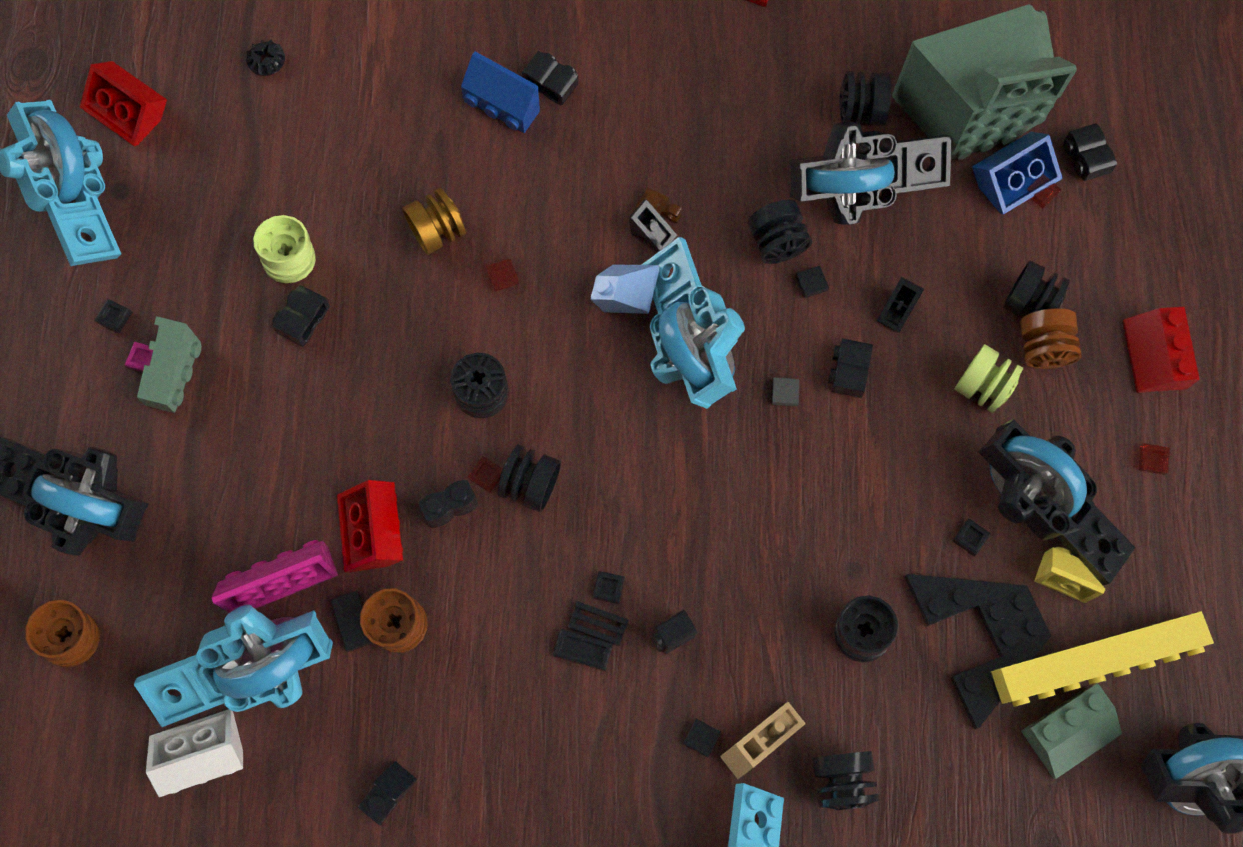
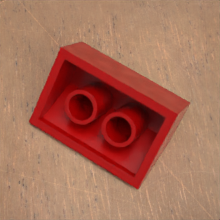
M109 61L90 65L80 108L130 144L137 146L161 121L167 99L115 62Z
M1185 307L1158 308L1123 320L1136 393L1185 390L1200 380Z
M367 480L337 494L344 572L350 573L383 568L403 561L395 483Z

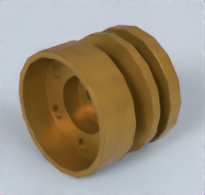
M441 187L434 191L437 202L431 194L425 196L428 205L426 209L418 200L402 208L410 229L427 255L443 247L440 235L443 234L450 242L455 241L452 229L459 238L466 235L458 208Z

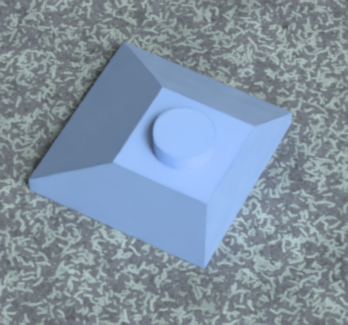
M612 265L596 276L591 300L603 312L649 314L660 267L658 265Z

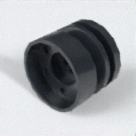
M847 71L844 75L839 94L841 122H850L853 117V122L860 123L862 115L865 114L867 125L884 126L888 119L891 101L890 74L873 72L870 75L868 84H866L863 72H858L855 80L854 72Z
M788 199L770 203L754 212L748 219V226L755 240H758L757 249L761 252V259L766 264L781 263L797 257L812 244L811 236L807 233L808 229L805 224H802L803 217L798 204L794 200Z
M1029 260L1012 287L1003 308L1016 315H1019L1025 307L1030 308L1028 314L1046 309H1059L1066 297L1070 280L1064 277L1057 286H1054L1058 274L1053 273L1047 281H1044L1042 278L1045 267Z
M477 352L468 354L457 361L452 369L450 382L460 409L471 417L482 419L492 417L500 412L507 403L509 389L504 367L498 359L489 354ZM480 379V381L483 383L478 385V383L475 382V380Z
M517 444L503 466L498 496L507 498L511 492L510 501L516 502L522 493H525L524 506L537 512H542L550 499L558 479L561 460L543 454L536 464L534 463L535 450L530 449L525 455L526 447Z
M870 595L854 598L846 604L836 621L834 629L836 645L842 654L853 661L862 663L875 661L884 655L896 638L898 630L896 614L891 606L881 598ZM862 627L867 629L865 637L860 635Z
M872 751L812 758L815 777L828 778L829 781L828 785L817 788V793L830 792L831 799L818 800L819 808L825 807L835 810L864 808V806L879 801L878 794L865 795L864 789L877 787V782L863 781L862 776L875 770Z

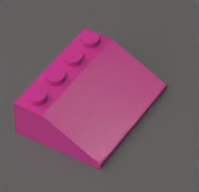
M313 540L305 543L300 550L282 552L277 555L275 560L270 562L260 561L253 564L250 570L242 573L241 571H235L226 575L225 580L217 583L212 601L228 613L242 605H251L256 609L336 577L338 573L328 546L323 541Z

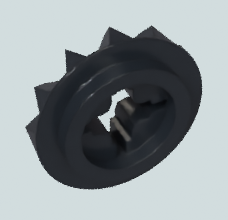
M261 39L260 43L252 44V48L246 51L247 65L252 72L258 75H272L278 72L285 62V53L282 47L272 40L265 42ZM268 52L270 58L266 57L262 61L260 55L264 56Z

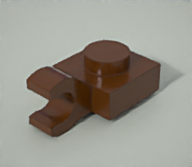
M650 188L646 189L636 206L637 208L644 199H647L661 216L673 223H677L682 216L680 214L681 207L669 204L670 197Z

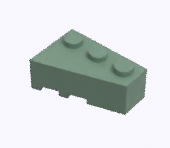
M156 316L154 324L159 325L156 341H150L148 349L153 350L150 366L144 365L137 398L145 406L175 413L177 406H180L183 401L185 384L192 377L194 360L201 353V342L187 324Z

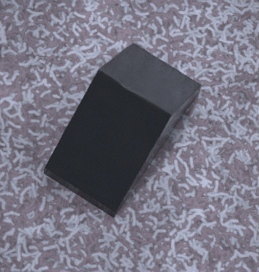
M901 277L877 321L900 333L924 288Z

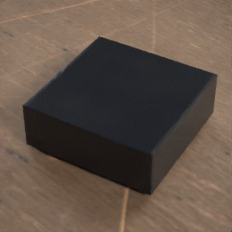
M820 266L796 273L795 277L804 298L829 290L828 283Z
M107 299L95 318V322L119 334L133 312Z
M968 518L952 541L975 557L991 533Z
M598 571L593 599L619 604L625 576Z
M696 719L683 745L708 758L721 731Z

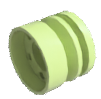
M286 215L274 216L263 221L256 229L253 238L254 248L269 277L277 282L293 283L307 277L313 270L316 261L315 251L302 222Z
M984 344L954 390L968 399L977 391L981 392L978 405L982 406L988 398L992 399L987 410L993 414L998 407L1008 400L1016 388L1023 367L1016 365L1011 373L1006 372L1012 361L1007 359L998 367L995 363L999 353Z

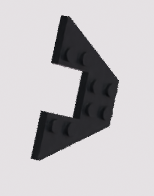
M907 574L905 576L906 582L927 627L974 607L978 610L999 658L951 677V680L974 729L980 728L1001 701L991 671L1034 659L1051 637L1049 629L1027 585Z

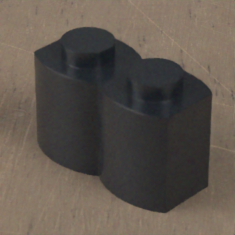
M538 51L522 71V77L537 85L539 93H542L559 105L564 104L578 85L576 70L569 65L558 63L556 58L550 53Z
M1097 123L1069 131L1064 140V150L1074 160V170L1077 175H1080L1084 181L1112 173L1117 165L1116 158L1112 149L1106 143L1104 133Z
M299 285L289 293L287 305L275 314L273 328L277 334L303 347L311 338L316 326L324 318L330 304L326 297Z
M842 338L840 346L835 345L832 360L836 361V368L830 369L828 384H832L831 392L859 398L863 397L873 344Z
M460 480L449 485L443 492L427 495L419 502V506L430 528H436L447 524L454 516L470 513L478 506V501L468 480Z
M683 609L655 625L651 640L658 652L663 650L665 654H668L694 639L697 630Z

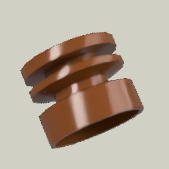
M1068 309L1040 310L1026 315L1020 321L1023 340L1027 341L1023 346L1026 353L1025 363L1027 366L1038 369L1058 368L1071 365L1082 358L1081 349L1079 348L1080 341L1075 336L1078 333V325L1074 311Z
M396 588L383 589L374 593L365 602L361 610L360 625L364 635L372 643L392 653H405L414 649L423 640L427 631L428 618L424 608L406 592ZM396 618L400 619L399 623L401 626L399 628L394 627L396 625L394 621Z
M55 600L38 607L30 616L26 625V640L30 649L52 664L65 668L73 667L84 663L95 653L100 641V629L96 621L74 603Z

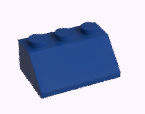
M476 51L472 54L461 85L464 101L471 107L482 109L489 117L493 119L498 118L505 122L512 130H519L525 133L540 112L538 86Z
M1032 131L972 166L979 189L1000 214L1003 215L1063 179L1049 134Z

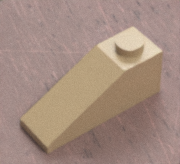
M787 702L720 757L735 777L739 779L806 723L790 703Z

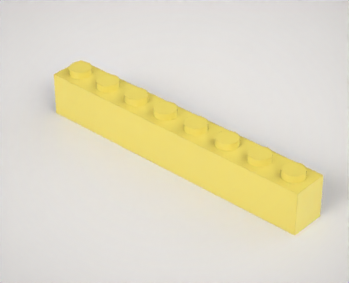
M1201 611L991 671L1002 704L1012 702L1013 707L1029 703L1028 697L1038 695L1039 699L1056 695L1054 689L1063 687L1064 692L1081 688L1079 682L1088 680L1089 685L1105 681L1104 675L1113 673L1115 678L1130 674V667L1137 665L1139 670L1156 666L1154 660L1162 658L1164 663L1181 659L1179 653L1187 651L1188 656L1205 652L1203 646L1213 644L1214 642Z

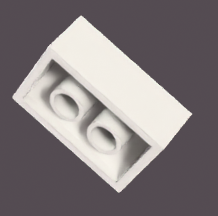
M228 709L149 736L146 774L159 797L177 793L182 789L203 784L209 780L243 769V749L232 710Z

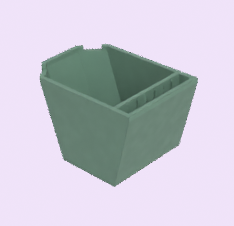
M1028 4L913 41L894 88L893 98L927 137L951 136V160L956 158L959 160L965 159L974 152H986L996 145L1012 143L1016 138L1034 126L1044 122L1058 98L985 111L976 83L982 71L990 66H1007L1017 61L1030 62L1041 57L1053 58L1046 13L1042 10L1038 12L1034 10L1032 5Z

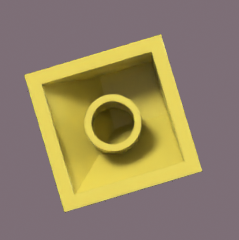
M1052 547L1044 553L1034 582L1083 603L1104 594L1105 588L1079 558L1071 555L1069 550L1062 547Z

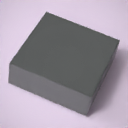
M773 378L772 405L798 406L799 379Z

